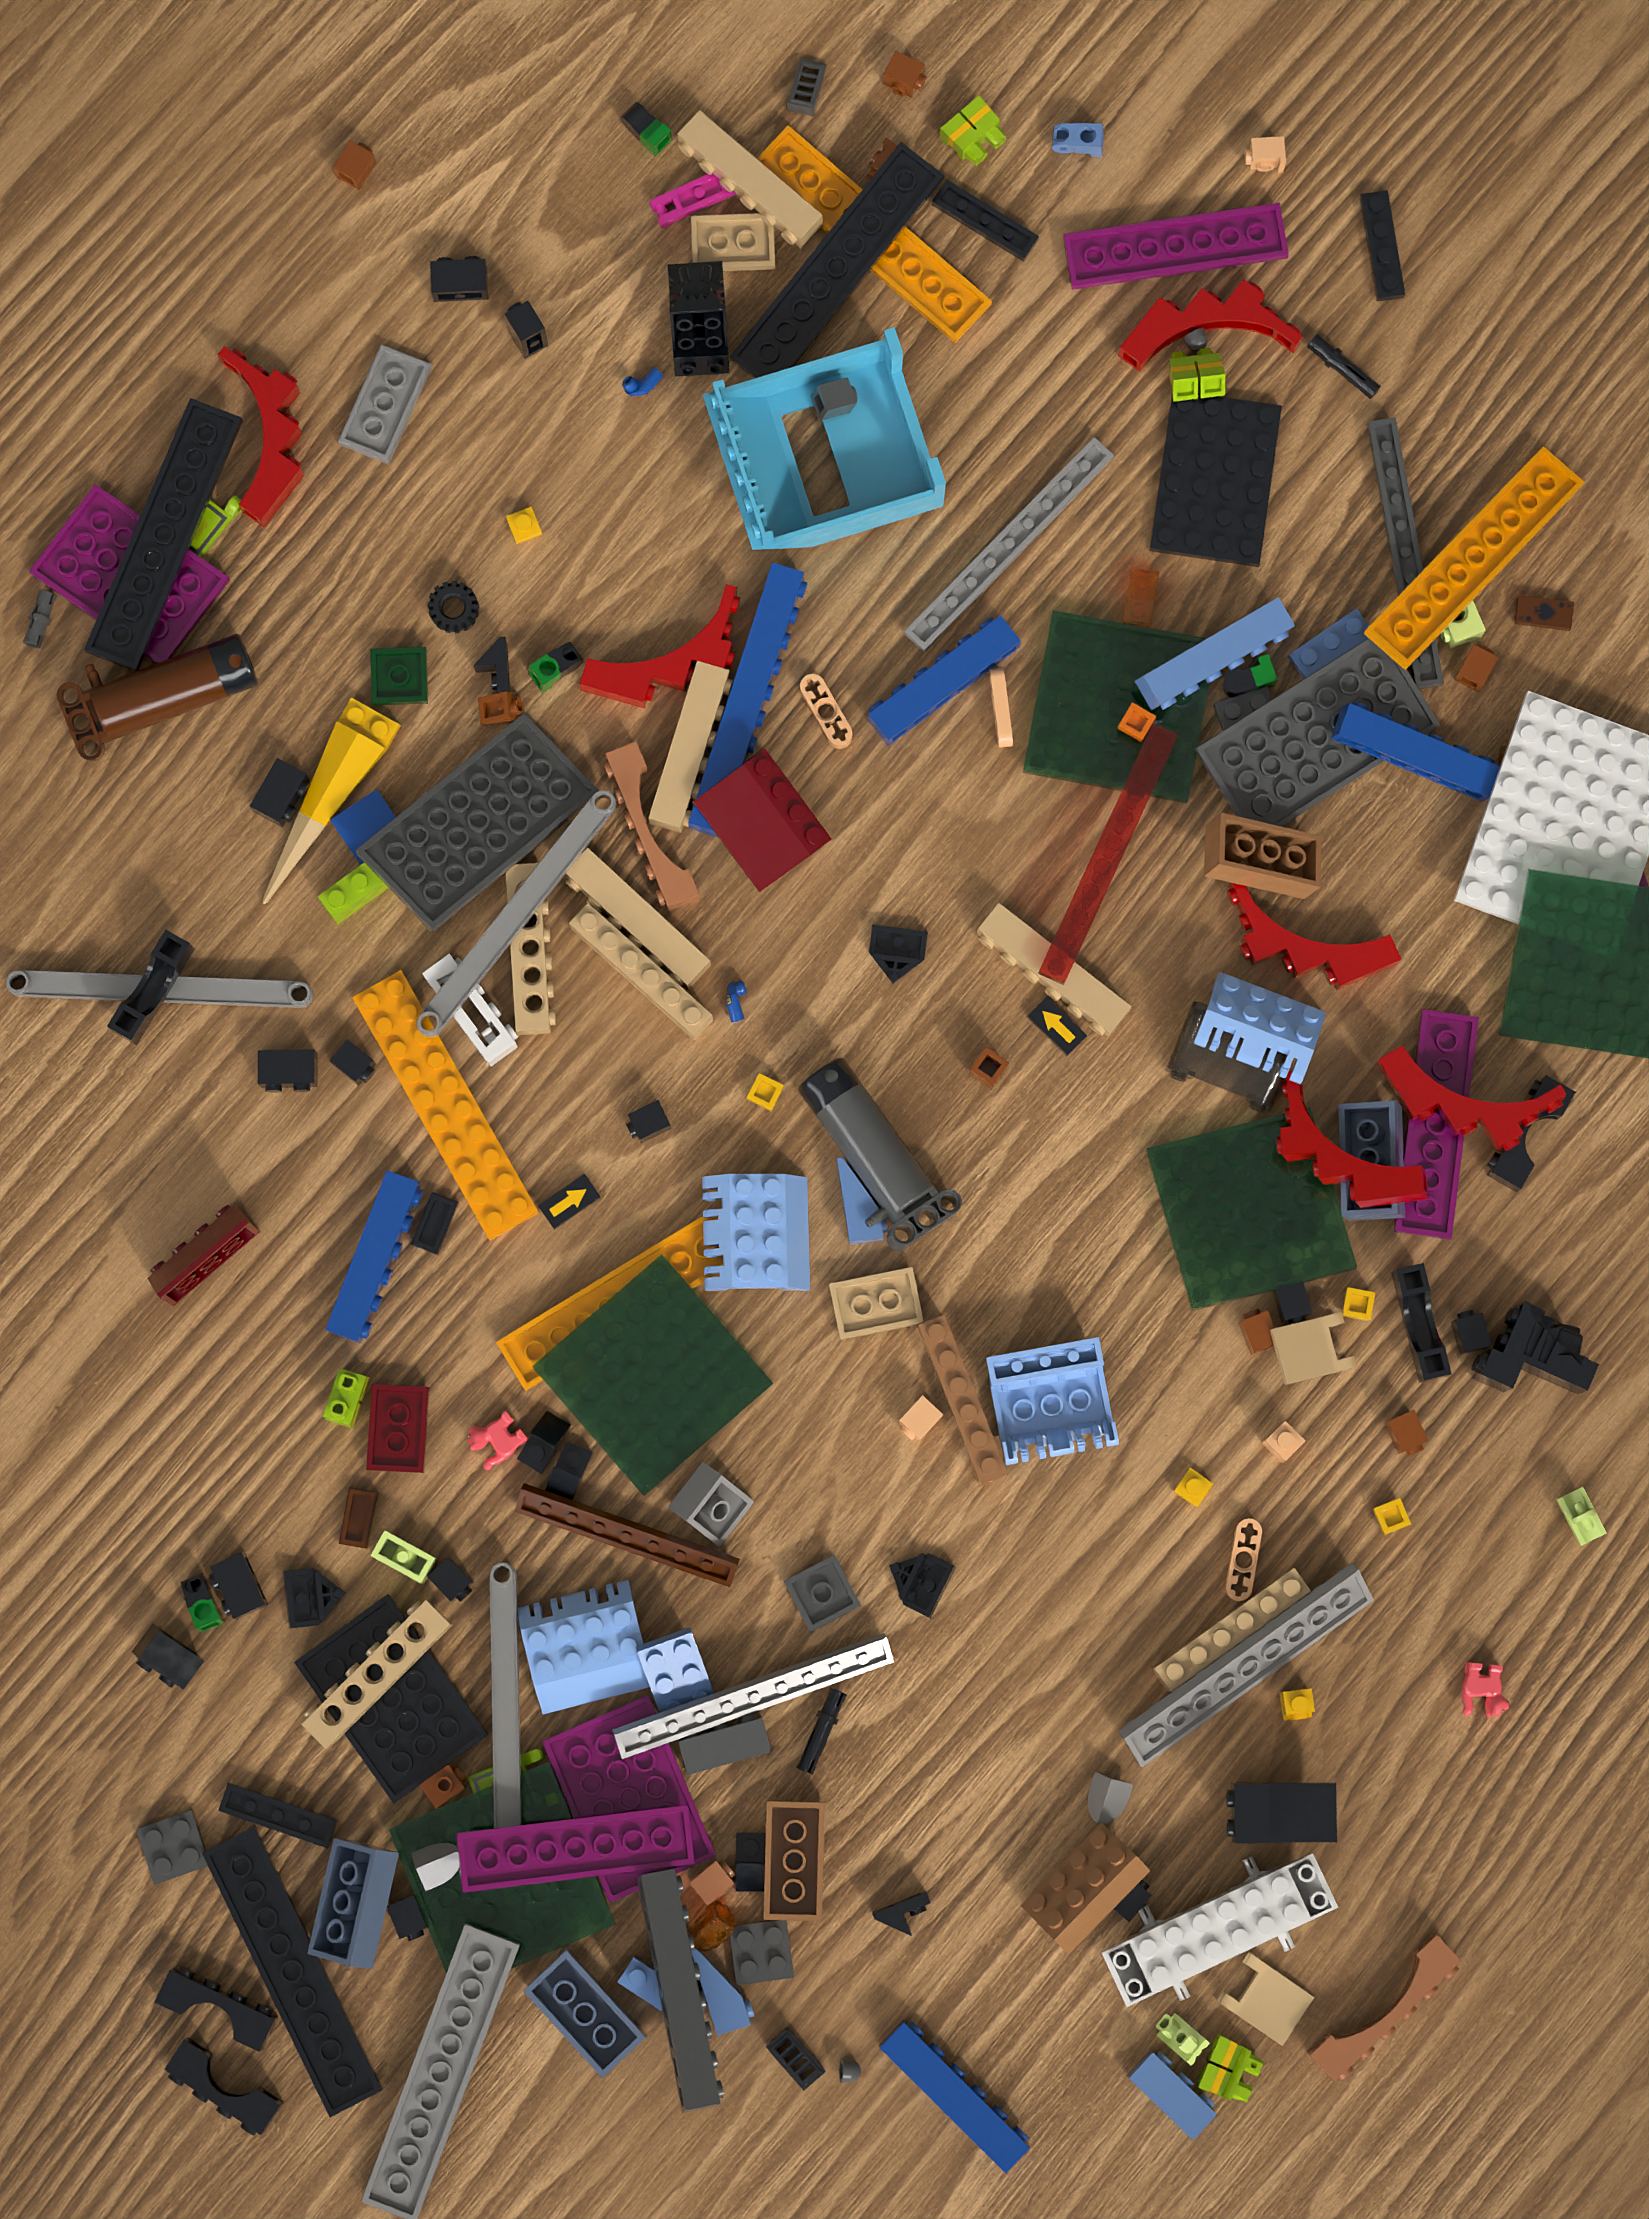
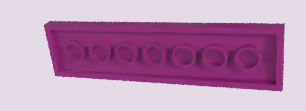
M1280 203L1063 235L1072 290L1288 259L1289 256Z
M1423 1009L1420 1017L1415 1063L1440 1085L1469 1098L1479 1017ZM1435 1108V1114L1422 1122L1419 1118L1412 1122L1408 1116L1403 1154L1404 1167L1422 1165L1426 1171L1429 1199L1405 1202V1218H1395L1394 1232L1451 1240L1464 1136L1460 1133L1454 1137L1438 1109Z
M688 1805L456 1833L462 1893L695 1864Z

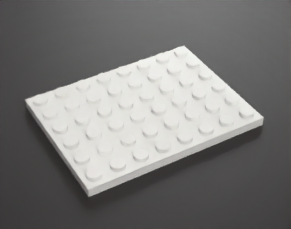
M1527 691L1453 901L1602 956L1613 958L1649 856V735Z

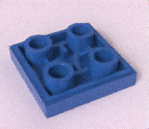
M375 790L330 820L361 865L364 862L356 854V849L396 817L379 791Z

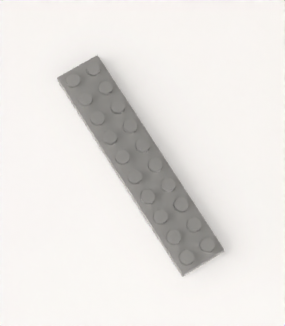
M1351 1563L1346 1568L1339 1570L1335 1576L1324 1584L1317 1586L1299 1602L1293 1603L1285 1612L1275 1619L1268 1621L1260 1630L1246 1637L1235 1648L1222 1654L1214 1663L1200 1670L1189 1681L1175 1688L1171 1694L1158 1703L1153 1704L1146 1712L1136 1719L1129 1721L1125 1727L1120 1729V1735L1139 1765L1143 1767L1373 1602L1374 1599L1359 1569Z
M468 1923L464 1925L361 2202L404 2219H418L520 1943Z

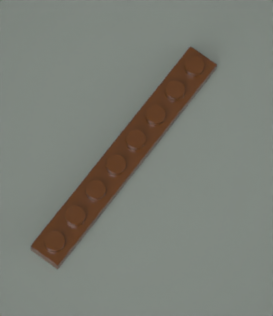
M525 1483L520 1490L514 1511L727 1587H731L740 1560L734 1556Z

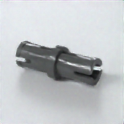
M39 590L33 612L29 613L28 619L30 622L23 640L24 644L33 648L41 647L44 632L51 622L49 617L56 599L55 594Z

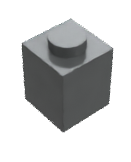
M848 377L818 385L811 394V399L820 421L848 414L857 404V392L854 386H851Z

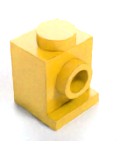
M1312 1688L1279 1692L1283 1721L1312 1717V1712H1315Z

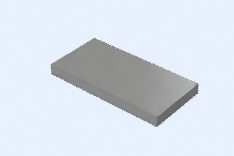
M381 344L339 437L338 444L389 465L431 372L432 364Z

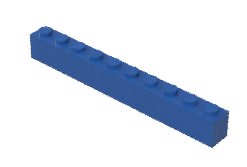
M776 563L771 565L696 799L743 764L747 759L748 753H754L758 740L757 737H754L757 727L762 728L766 716V711H762L765 701L770 702L775 687L770 684L773 675L778 676L781 670L783 660L779 659L782 649L787 650L791 634L787 633L790 623L795 624L798 617L799 608L796 607L798 597L804 598L808 582L804 581V572ZM694 805L688 822L689 829L718 837Z

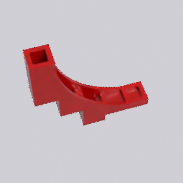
M1243 279L1224 304L1221 303V299L1217 294L1212 291L1207 292L1203 288L1200 289L1182 313L1174 302L1170 300L1165 301L1159 297L1120 346L1118 357L1140 372L1162 349L1199 328H1204L1205 331L1213 329H1241L1257 332L1272 337L1292 353L1300 346L1303 336L1296 326L1291 323L1286 324L1280 320L1278 314L1270 307L1264 308L1262 306L1265 299L1263 290L1253 282L1248 283Z
M224 346L217 355L224 366L243 378L249 386L259 405L263 424V450L260 464L249 490L238 505L245 515L262 527H265L304 477L300 468L301 463L291 455H287L302 435L298 426L299 422L288 413L284 415L298 397L300 391L296 384L297 380L289 373L284 371L281 374L274 369L268 377V372L257 364L253 367L247 363V358L237 349L231 351Z
M726 584L719 609L711 621L692 640L675 651L652 660L637 663H609L587 658L580 681L581 691L645 709L647 701L652 702L656 686L652 685L653 683L685 692L687 684L690 685L695 670L692 666H696L697 661L724 669L727 667L732 668L736 652L732 651V642L726 641L724 638L729 639L733 626V623L729 622L731 613H737L741 597L737 596V587Z
M1231 882L1228 885L1230 888L1227 890L1228 897L1232 905L1237 904L1241 913L1238 915L1240 924L1244 931L1249 930V933L1241 939L1242 944L1239 947L1244 959L1250 960L1252 966L1281 953L1284 954L1282 962L1288 973L1292 972L1294 978L1325 965L1327 968L1324 970L1325 977L1329 985L1334 984L1337 991L1398 965L1402 960L1390 934L1373 941L1347 945L1326 944L1300 937L1284 929L1264 914L1253 902L1246 886Z
M1403 1045L1379 1058L1377 1062L1379 1069L1412 1122L1418 1118L1421 1122L1435 1114L1434 1109L1437 1108L1454 1137L1460 1133L1463 1136L1470 1134L1478 1128L1476 1124L1479 1123L1496 1151L1502 1148L1508 1151L1520 1143L1519 1138L1523 1134L1519 1125L1522 1124L1524 1127H1527L1539 1119L1537 1115L1547 1110L1548 1113L1557 1110L1563 1105L1562 1100L1567 1095L1563 1087L1559 1085L1536 1099L1523 1102L1493 1103L1468 1098L1445 1088L1429 1077L1413 1061Z
M1288 1071L1287 1081L1282 1082L1284 1097L1289 1100V1108H1285L1287 1125H1291V1127L1280 1128L1281 1137L1276 1139L1279 1154H1282L1288 1162L1317 1158V1160H1313L1314 1175L1319 1177L1324 1185L1354 1181V1183L1349 1184L1350 1196L1360 1208L1429 1199L1426 1171L1422 1165L1395 1167L1370 1163L1350 1155L1326 1138L1317 1128L1306 1108L1303 1081L1301 1084L1290 1081L1289 1078L1292 1071Z

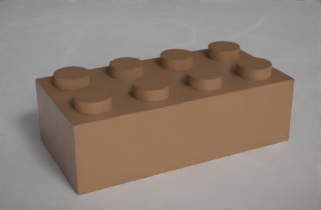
M1220 813L1206 824L1204 877L1306 899L1321 887L1322 836Z
M767 1800L764 1920L822 1921L825 1802Z
M1101 1823L1024 1901L1021 1907L1069 1955L1150 1870L1116 1835Z

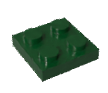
M426 647L370 649L371 702L373 706L428 704Z

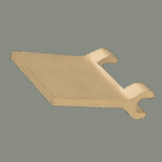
M1342 1312L1270 1330L1285 1385L1357 1367L1354 1356L1338 1360L1329 1328L1345 1323Z
M1247 1952L1242 1962L1255 1970L1256 1973L1238 2000L1222 1991L1216 2001L1283 2046L1314 1997Z

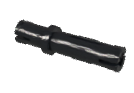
M1319 334L1308 344L1307 348L1325 362L1324 365L1327 368L1331 367L1369 399H1372L1381 388L1377 382L1342 355L1343 351L1340 348L1335 349Z
M830 1687L822 1710H818L816 1714L818 1717L817 1722L796 1768L806 1773L814 1774L817 1762L824 1750L833 1725H837L839 1721L837 1716L847 1694Z

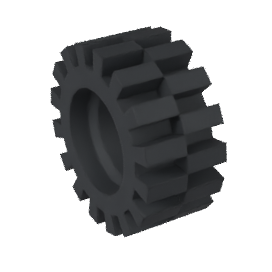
M446 581L442 583L443 586L435 587V592L429 596L428 612L433 623L440 630H444L446 633L455 632L457 634L462 630H468L470 625L473 626L475 624V619L479 615V603L470 587L468 588L462 582L459 584L457 581H452V583H447ZM453 597L461 599L464 603L463 613L455 618L448 617L443 612L445 601Z

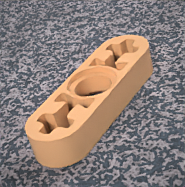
M1004 668L989 669V680L997 743L999 748L1013 746Z
M817 674L806 675L800 683V693L829 744L837 749L846 748L852 741V729L824 680ZM808 682H812L814 685L819 684L817 692L821 699L814 705L812 704V702L816 701L814 693L806 691ZM824 704L831 705L834 709L833 716L827 719L822 718L818 714L819 707ZM838 718L841 720L836 722L839 731L847 732L844 741H841L839 738L833 739L835 730L830 724H833Z
M1244 1519L1235 1528L1225 1585L1227 1596L1234 1601L1246 1600L1252 1593L1262 1537L1261 1525L1254 1519ZM1248 1524H1252V1529L1256 1531V1535L1250 1536L1248 1544H1254V1550L1248 1547H1237L1238 1541L1240 1543L1245 1542V1534L1241 1533V1528H1246ZM1244 1551L1250 1554L1252 1562L1248 1568H1240L1236 1564L1235 1559L1239 1552ZM1233 1569L1239 1573H1250L1249 1579L1245 1576L1242 1579V1586L1246 1587V1592H1241L1239 1597L1235 1596L1234 1590H1231V1585L1237 1584L1239 1576H1233Z

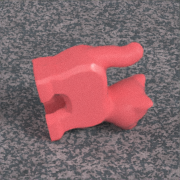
M506 1411L502 1413L500 1418L490 1422L485 1427L474 1425L468 1429L467 1441L472 1451L480 1450L490 1442L496 1452L494 1456L486 1459L483 1464L484 1469L487 1471L491 1470L492 1466L500 1464L512 1456L517 1448L528 1440L520 1428L515 1434L508 1432L507 1429L515 1422Z
M1465 1663V1677L1462 1682L1463 1715H1471L1473 1711V1697H1486L1484 1705L1488 1718L1490 1716H1499L1505 1710H1508L1509 1701L1501 1693L1502 1682L1500 1676L1503 1666L1488 1665L1487 1675H1481L1479 1671L1482 1669L1483 1664Z

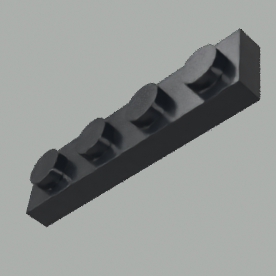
M949 180L945 181L932 200V206L1023 262L1039 240L1038 235Z
M1388 190L1361 194L1360 204L1376 300L1379 302L1404 298L1405 289Z
M232 1783L227 1784L218 1809L220 1812L324 1848H329L338 1820Z

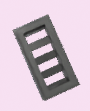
M800 58L787 103V111L814 117L827 64ZM804 67L819 70V72L817 75L803 71ZM801 77L814 79L816 83L802 81ZM799 86L811 88L814 90L813 92L800 90ZM797 95L811 98V100L806 101L798 99L796 97Z

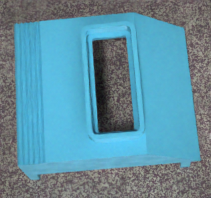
M895 327L884 330L883 340L729 387H725L723 379L712 382L713 391L702 394L752 550L814 547L943 507L946 481L938 457L930 458L902 373L903 351ZM848 377L851 386H854L856 389L857 404L848 414L822 421L850 505L814 516L781 417L813 407L811 394L818 385Z

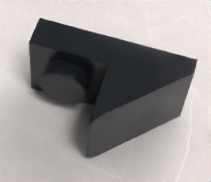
M500 637L474 664L475 672L478 673L496 671V673H491L492 690H497L498 693L510 692L508 643L506 637Z
M546 1411L531 1431V1436L517 1457V1460L542 1474L571 1425L551 1412Z
M566 1441L557 1464L552 1469L545 1491L573 1500L593 1452Z
M736 1833V1892H764L765 1833Z
M923 1891L874 1911L872 1914L875 1920L912 1936L904 1914L909 1912L912 1917L927 1910L925 1905L931 1902L927 1892Z

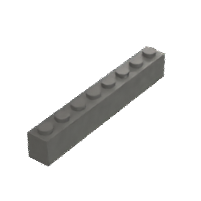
M675 1869L640 1875L637 1883L682 2113L716 2107L721 2104L720 2098L724 2097L722 2083L720 2080L716 2081L714 2069L718 2068L717 2056L715 2051H710L708 2039H712V2031L709 2021L705 2022L703 2010L706 2009V2000L704 1993L699 1992L697 1981L700 1980V1970L698 1963H693L691 1951L695 1950L694 1939L691 1933L687 1934L685 1922H689V1914L686 1904L682 1905L680 1893H683L682 1879L680 1875L676 1876Z

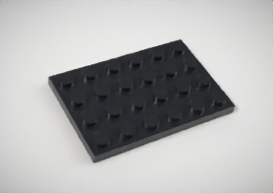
M1199 393L1198 399L1173 402V397L1171 396L1149 551L1259 567L1282 409L1281 405L1220 396L1200 398Z
M387 1594L294 1663L323 1703L327 1699L324 1694L335 1683L340 1686L348 1678L345 1673L356 1662L361 1665L368 1658L365 1653L376 1642L382 1644L389 1637L386 1632L397 1621L402 1624L406 1617L392 1597ZM411 1626L409 1629L410 1636L415 1640L420 1639ZM395 1643L390 1646L389 1656L393 1660H399L403 1656L404 1650L400 1644ZM429 1650L344 1733L393 1804L489 1735ZM373 1664L368 1670V1675L370 1679L377 1681L382 1677L383 1670L380 1665ZM358 1685L350 1686L347 1692L348 1698L354 1702L358 1701L362 1696L361 1688ZM335 1705L328 1708V1712L337 1722L341 1717L340 1708Z

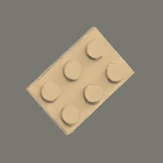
M760 213L691 216L693 263L722 261L723 271L775 269L774 226L769 227L761 219Z
M913 1267L829 1284L840 1340L924 1323Z

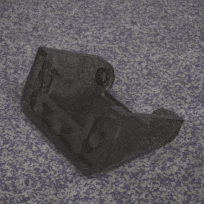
M1196 1001L1192 1002L1165 1071L1170 1072L1169 1076L1181 1082H1185L1186 1078H1196L1245 1097V1100L1250 1103L1249 1108L1257 1112L1271 1111L1284 1081V1078L1279 1076V1071L1287 1055L1277 1051L1272 1068L1269 1072L1264 1071L1263 1066L1270 1050L1267 1047L1259 1068L1236 1060L1244 1039L1240 1037L1232 1058L1227 1057L1226 1049L1234 1034L1223 1031L1219 1047L1214 1052L1209 1050L1217 1029L1215 1027L1212 1029L1205 1048L1194 1044L1208 1005Z

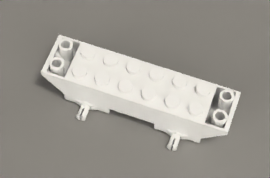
M1313 1853L1289 1863L1281 1864L1269 1871H1259L1253 1856L1248 1857L1249 1862L1245 1858L1242 1862L1249 1877L1243 1883L1165 1920H1155L1149 1905L1143 1906L1148 1918L1143 1908L1139 1910V1914L1145 1926L1137 1933L1126 1937L1123 1941L1102 1952L1126 2007L1171 1986L1174 1987L1179 2001L1185 2000L1180 1988L1186 1999L1191 1995L1185 1986L1184 1980L1277 1936L1284 1952L1296 1947L1288 1931L1338 1908Z

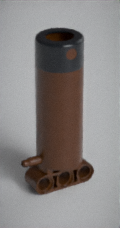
M234 634L103 684L94 665H86L87 677L92 688L83 691L78 685L68 682L58 688L56 695L78 753L88 761H98L105 754L104 743L258 685V679L241 636ZM69 688H74L78 693L77 700L70 704L66 703L64 700L65 691ZM84 714L88 718V725L86 728L78 730L74 726V719L76 716ZM92 740L96 741L99 747L98 752L94 756L86 755L84 751L85 744Z

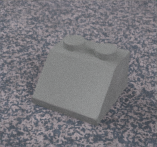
M702 1462L668 1508L720 1547L754 1501L725 1477Z

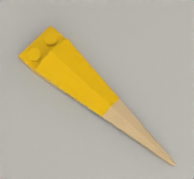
M353 698L349 700L341 717L336 721L263 897V904L269 902L295 865L329 823L330 819L333 818L361 781L385 754L400 729V724Z

